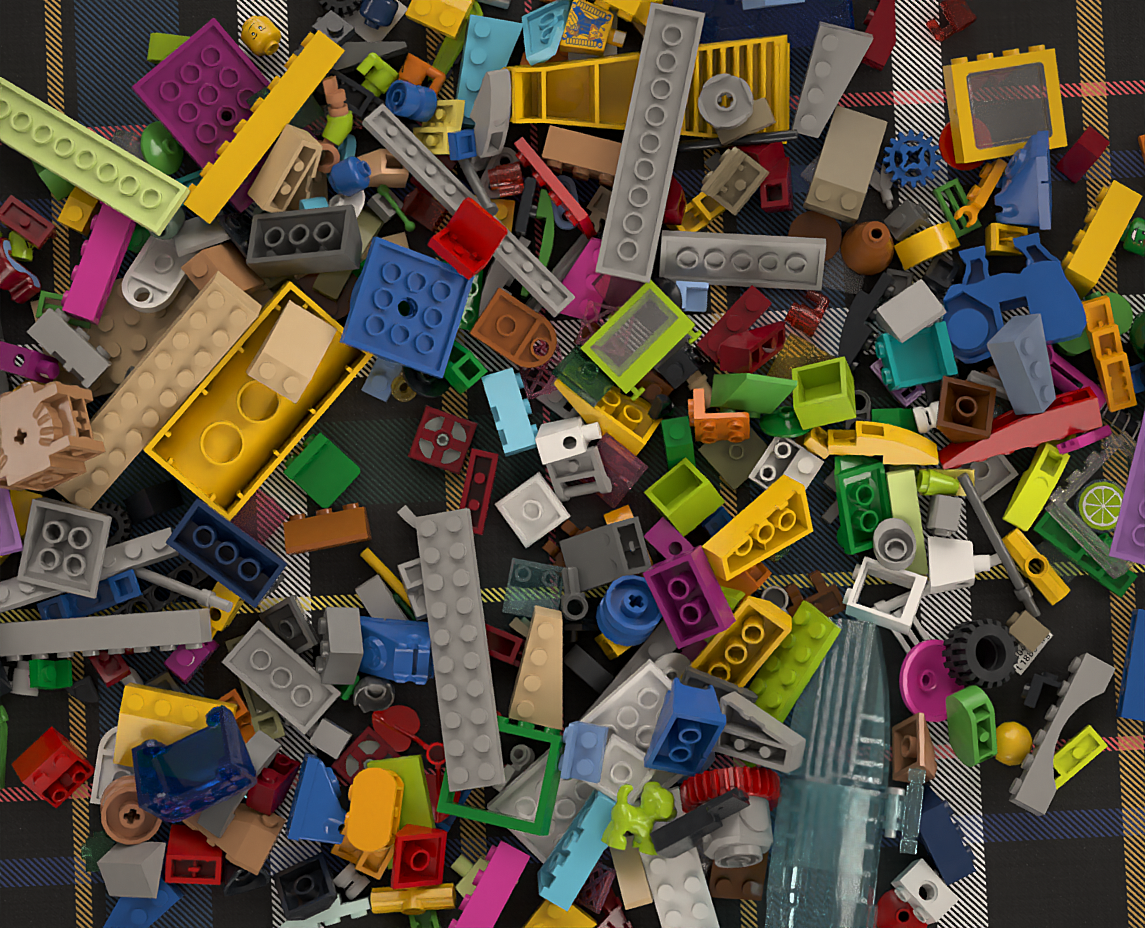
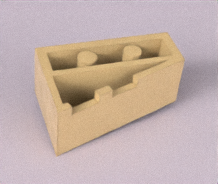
M286 124L247 194L262 210L271 213L299 210V200L310 198L309 186L311 178L316 176L323 146L308 131Z

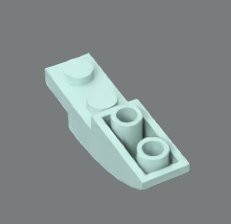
M338 892V898L329 909L306 920H286L279 928H321L320 922L323 921L325 926L341 922L340 917L350 914L352 919L367 915V909L372 907L370 895L343 902L341 893Z

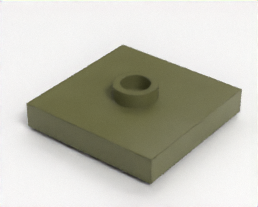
M750 427V438L739 443H733L728 440H721L711 444L705 443L698 451L726 483L735 490L748 479L768 446Z

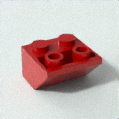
M52 726L11 764L22 783L55 808L61 805L95 773V768L66 737Z
M172 824L166 853L165 883L221 885L224 882L223 869L226 852L217 845L212 847L206 842L208 837L199 830H192L187 825Z

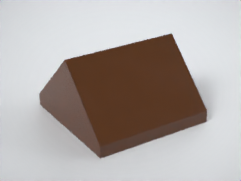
M943 376L936 428L954 444L989 439L991 436L996 388Z

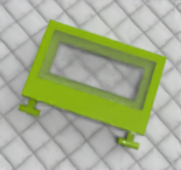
M650 279V283H645L621 308L618 306L607 317L609 320L581 349L625 394L631 390L634 394L630 398L635 401L645 389L641 386L637 390L634 386L686 334L691 337L688 342L692 345L703 333L700 330L696 333L692 330L695 324Z

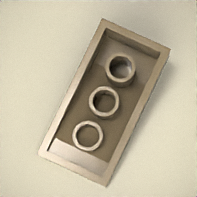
M836 105L802 208L854 225L860 214L888 122Z

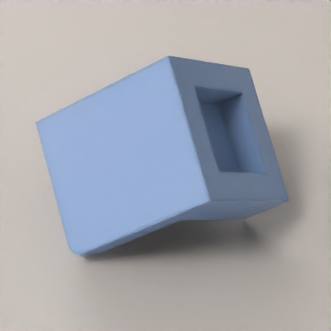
M676 281L682 295L681 311L706 312L709 283Z

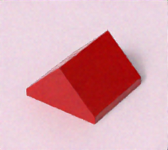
M407 823L395 834L391 876L392 889L442 884L447 831Z

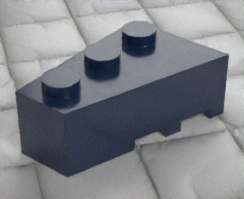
M928 784L900 798V802L912 819L911 823L914 829L918 831L923 841V846L936 871L947 886L976 871L972 863L976 858L969 845H963L961 839L965 837L957 822L953 824L950 816L954 813L946 799L941 801Z

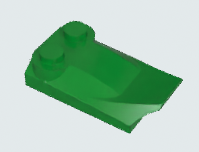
M835 456L834 478L841 524L837 532V541L844 548L845 554L853 555L873 548V536L877 526L884 520L892 518L883 461L876 460L870 456Z

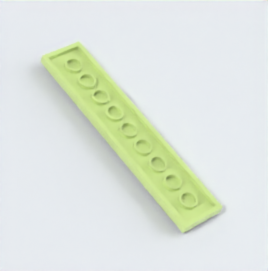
M0 77L1 142L156 235H161L191 192L188 187Z

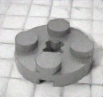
M724 73L713 76L705 82L698 98V107L705 121L715 129H734L742 125L752 115L754 98L745 80ZM724 95L727 98L733 97V101L730 103L731 106L728 108L719 106V103L722 102L721 97Z

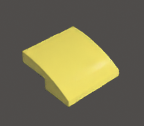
M437 100V107L432 118L422 123V127L413 128V134L434 155L450 154L448 133L461 130L465 100Z

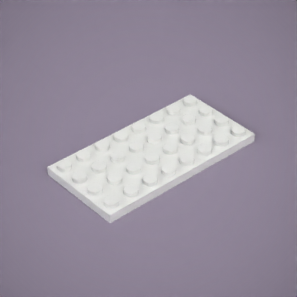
M649 659L580 722L609 727L606 743L612 734H615L646 754L663 706L664 697L667 691H671L672 681ZM550 748L487 804V808L491 811L535 821ZM657 770L650 781L658 782L663 788L669 789L684 775ZM560 778L549 835L538 836L513 829L509 830L544 864L595 788L583 782V780Z

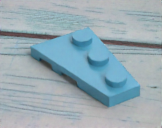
M555 0L522 16L526 59L531 66L537 63H544L556 55L573 0Z

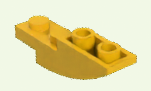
M856 421L855 430L828 429L827 432L828 454L882 455L883 464L891 465L915 464L927 466L938 465L939 462L936 443L901 427L877 422Z

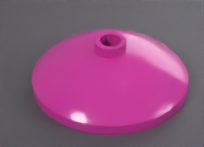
M937 639L922 641L909 651L903 661L899 679L900 692L906 707L913 715L919 712L924 713L927 722L946 720V697L964 689V685L959 686L955 683L956 678L949 677L948 673L950 670L945 668L943 664L946 662V657H942V651L946 650V646L943 645V640Z

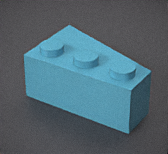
M509 368L481 377L505 456L536 448L535 438L538 430L536 424L530 425L528 415L532 414L528 398L522 400L519 389L524 388L520 372L514 374L513 368Z

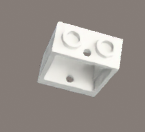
M865 556L862 565L856 564L852 579L856 580L853 589L847 588L843 603L847 604L846 614L908 635L928 577L904 569L899 571L889 570L882 566L878 560ZM867 574L911 589L901 619L857 604Z

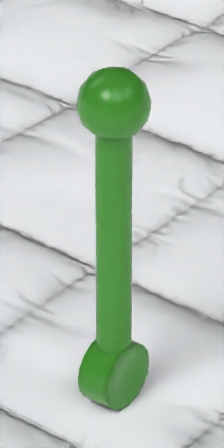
M381 184L377 188V192L387 199L404 222L405 229L412 232L415 229L414 222L408 220L388 193L389 188Z

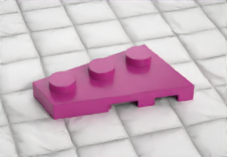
M591 237L562 281V284L575 298L560 312L561 314L587 321L592 319L597 323L610 276L595 273L602 242L601 239Z

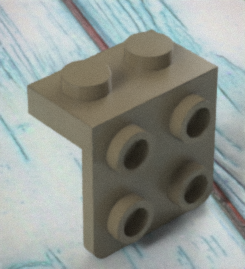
M734 147L732 150L727 149L719 159L721 164L714 172L710 171L704 177L701 191L714 198L736 216L770 172L745 152Z

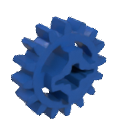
M910 129L906 137L902 132H899L897 134L898 141L891 138L888 142L892 148L885 147L883 153L888 155V157L883 158L882 163L889 166L885 169L884 173L893 174L890 180L892 183L897 179L900 180V188H903L906 183H909L911 190H914L916 183L924 187L926 185L925 178L932 181L935 178L932 171L938 172L940 170V166L935 164V162L942 159V156L935 155L939 145L931 146L930 143L933 137H929L926 140L923 139V131L914 136L913 130ZM905 143H916L919 145L909 147ZM919 152L915 162L904 167L908 158ZM925 152L929 156V165L924 161ZM895 153H896V156L899 158V167H898V168L896 167L895 162H894V154H895ZM906 173H916V174L919 175V176L910 177V176H906L905 174H906Z

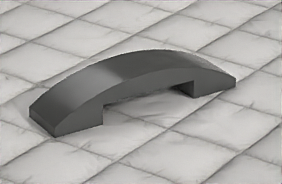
M258 730L237 754L218 781L197 823L218 838H221L236 816L234 811L262 769L268 768L282 745L261 730Z

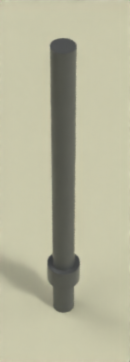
M967 472L962 473L957 478L1015 587L1014 593L1017 599L1023 602L1030 615L1034 618L1039 616L1041 613L1032 598L1033 592L1029 584L1025 583L969 475Z

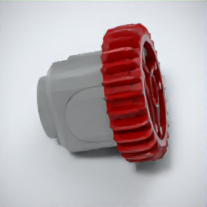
M746 765L744 767H724L723 769L714 768L713 771H704L702 774L696 773L694 777H689L681 784L680 799L682 811L686 814L735 787L745 791L749 796L750 806L721 820L722 827L702 837L704 854L710 859H714L716 866L739 868L757 864L762 861V854L766 853L773 845L770 811L777 808L782 802V785L780 777L775 771L773 772L765 767H747Z

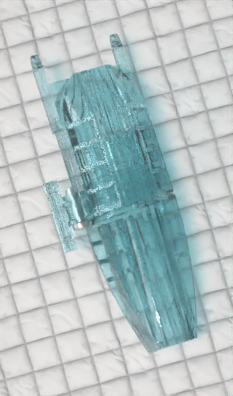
M829 617L842 630L797 700L790 729L805 738L806 743L802 766L789 773L782 772L781 790L778 798L773 837L774 843L772 845L767 885L765 928H876L879 906L874 905L882 830L885 829L884 837L895 838L896 831H902L901 835L904 836V840L900 842L899 852L916 854L918 842L915 841V837L918 838L924 791V787H921V784L925 783L926 770L909 768L908 781L911 782L910 785H907L906 796L904 789L888 787L890 765L889 691L880 630L873 622L841 618L834 620L832 617Z

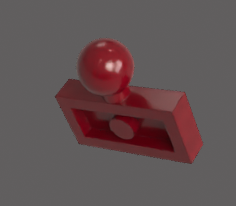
M125 648V653L122 654H135L134 648ZM108 649L99 650V655L87 657L108 688L129 676L131 671L121 657L122 654H108Z

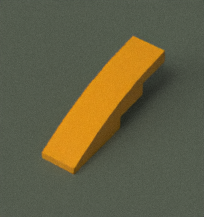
M1104 295L1083 301L1082 304L1087 323L1085 328L1109 411L1114 412L1137 405L1127 354L1122 348L1118 325L1114 323L1109 297Z

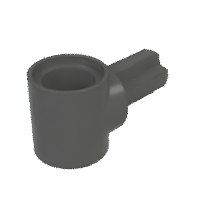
M567 567L561 571L564 595L560 596V609L565 619L576 621L586 615L588 604L585 593L580 592L578 569L576 567ZM571 600H575L581 605V612L577 616L571 615L567 610V605Z

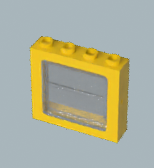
M1044 44L1030 46L1027 53L1019 54L1018 48L1002 51V57L994 58L993 53L977 55V61L968 62L967 57L951 59V65L942 66L956 163H969L1014 155L1018 149H1022L1032 135L1037 134V131H1049L1050 149L1067 146L1055 48L1045 50Z

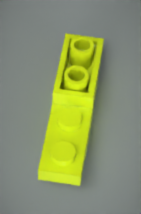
M1077 434L1069 435L1062 440L1043 442L1039 445L1029 469L1023 472L1002 518L1003 520L1025 532L1028 531L1048 500L1070 458L1068 453L1060 454L1057 445L1075 438Z

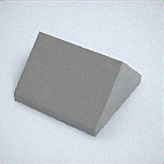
M920 279L877 308L876 322L878 326L903 343L947 312L924 281Z
M118 842L97 862L109 896L156 899L166 843L142 842L140 844L125 845Z

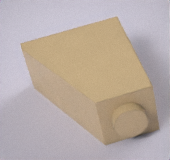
M626 831L624 833L627 840L626 849L620 850L610 847L624 906L628 910L652 903L653 896L642 858L638 851L639 848L632 847L634 834Z

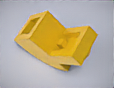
M948 221L929 227L894 245V248L904 269L907 270L959 247L960 243Z

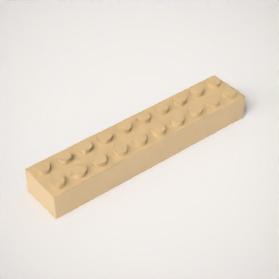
M217 271L89 420L94 440L102 441L106 452L84 462L86 473L54 487V489L73 504L90 510L258 317L262 306Z

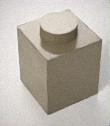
M1026 610L1020 614L1014 612L1005 623L1010 630L1008 634L1014 635L1015 641L1029 653H1033L1050 633L1045 626Z

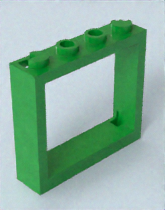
M497 715L499 731L551 743L535 821L453 802L455 792L449 791L447 767L445 768L436 811L538 836H548L561 776L558 764L561 755L564 754L566 743H563V735H560L561 730L546 726L544 731L534 729V723L519 721L518 725L508 723L509 718Z

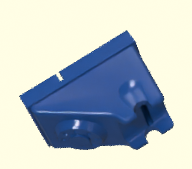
M1037 131L1036 135H1032L1025 146L1014 153L1005 169V174L998 180L996 188H1001L1002 190L995 195V205L1003 208L1000 213H996V221L998 223L1039 226L1040 230L1051 229L1052 186L1049 131Z
M360 616L363 657L358 672L390 679L397 683L413 681L419 685H425L429 678H434L428 622L386 619L385 621L384 618Z
M674 678L671 684V691H667L664 697L663 706L648 751L644 757V767L692 777L696 773H700L727 724L726 715L721 712L713 685H709L707 690L685 686L679 681V678Z
M305 752L285 834L288 839L296 841L301 839L341 844L344 835L340 834L341 830H338V827L341 824H345L347 813L341 807L338 800L342 795L339 782L331 767H325L323 761L315 754Z

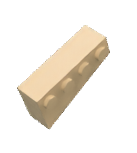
M537 605L534 607L509 705V718L562 730V611Z

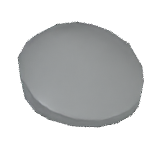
M890 518L879 523L873 536V548L878 562L885 568L893 571L906 569L913 562L916 554V539L911 527L905 521L898 518Z

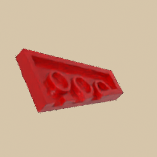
M521 137L514 143L518 151L515 155L524 168L529 166L534 173L531 175L534 179H537L538 185L540 187L545 186L548 189V196L554 204L564 209V215L573 226H577L589 240L596 234V231L588 214L526 140Z

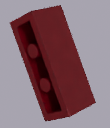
M751 285L696 344L695 348L715 366L720 361L717 357L720 344L732 335L748 331L769 309L772 303Z
M477 449L471 450L459 509H470L473 534L483 536L499 454Z

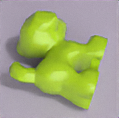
M650 781L643 787L640 806L635 807L627 803V796L633 790L632 785H622L617 793V803L611 810V821L605 829L601 841L612 848L625 850L627 840L624 833L629 831L634 834L633 848H639L638 851L644 854L657 855L649 834L652 832L656 822H671L676 818L678 812L674 805L673 793L663 788L658 782Z

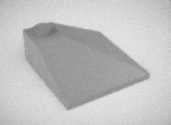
M46 497L32 499L17 580L96 598L112 517L71 503Z

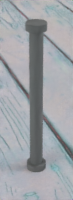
M469 158L457 160L480 205L492 216L496 215L498 207L495 203L491 202Z

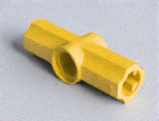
M1018 527L1002 539L1010 556L1020 567L1022 574L1031 580L1051 605L1060 601L1071 591L1049 565L1047 558L1035 549ZM1032 559H1037L1040 562L1041 568L1037 574H1033L1029 570L1028 565Z
M454 883L392 889L391 887L372 888L371 892L373 913L401 912L406 915L424 914L426 910L454 909L456 905Z

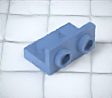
M580 721L569 723V726L565 728L563 733V743H566L565 751L561 755L558 769L561 771V779L573 778L592 783L600 782L609 727Z

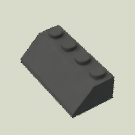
M351 204L253 215L246 264L260 278L360 269L363 243L354 206Z

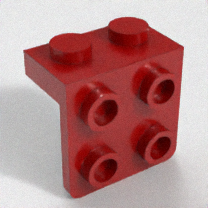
M467 197L462 201L447 226L434 235L427 245L438 256L453 266L459 274L470 280L486 267L508 234V230L476 201Z

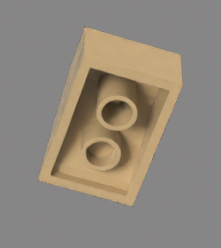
M289 300L247 368L246 373L292 402L297 403L313 377L337 329Z

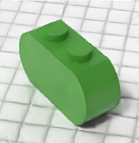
M1097 291L1089 296H1086L1085 300L1087 301L1104 295H1101L1100 291ZM1108 292L1104 294L1110 299L1114 323L1118 325L1120 335L1128 332L1133 320L1130 304L1117 293ZM1086 328L1081 337L1053 344L1060 353L1072 357L1091 349Z
M970 685L947 696L946 711L949 742L958 759L964 765L973 767L997 755L995 712L985 692L976 685Z

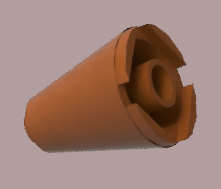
M878 221L862 222L852 226L844 234L840 244L841 257L845 265L860 275H875L882 272L891 263L895 251L894 242L887 226Z

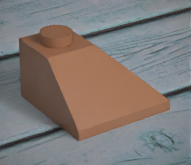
M919 712L892 727V779L920 785L934 779L937 771L935 750L925 715Z

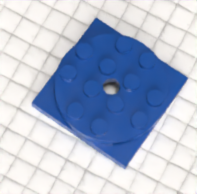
M373 237L362 273L352 290L350 311L340 343L373 354L385 361L398 363L436 378H443L474 277L468 280L450 264L382 238ZM401 301H406L409 304L410 312L406 316H402L398 311V304Z

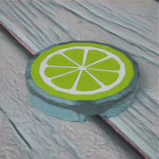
M1107 479L1093 480L1084 485L1077 493L1074 502V509L1080 524L1087 530L1095 533L1114 531L1125 490L1116 482Z

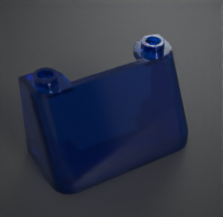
M223 705L212 708L205 715L207 727L168 746L157 740L149 739L131 749L139 808L165 822H179L242 793L257 784L256 769L234 714L230 709Z

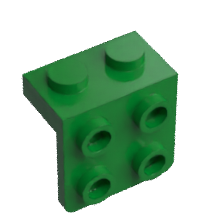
M320 432L317 436L314 433L310 435L303 443L305 449L298 456L294 453L285 462L284 466L286 469L283 473L322 508L327 509L360 475L361 470Z

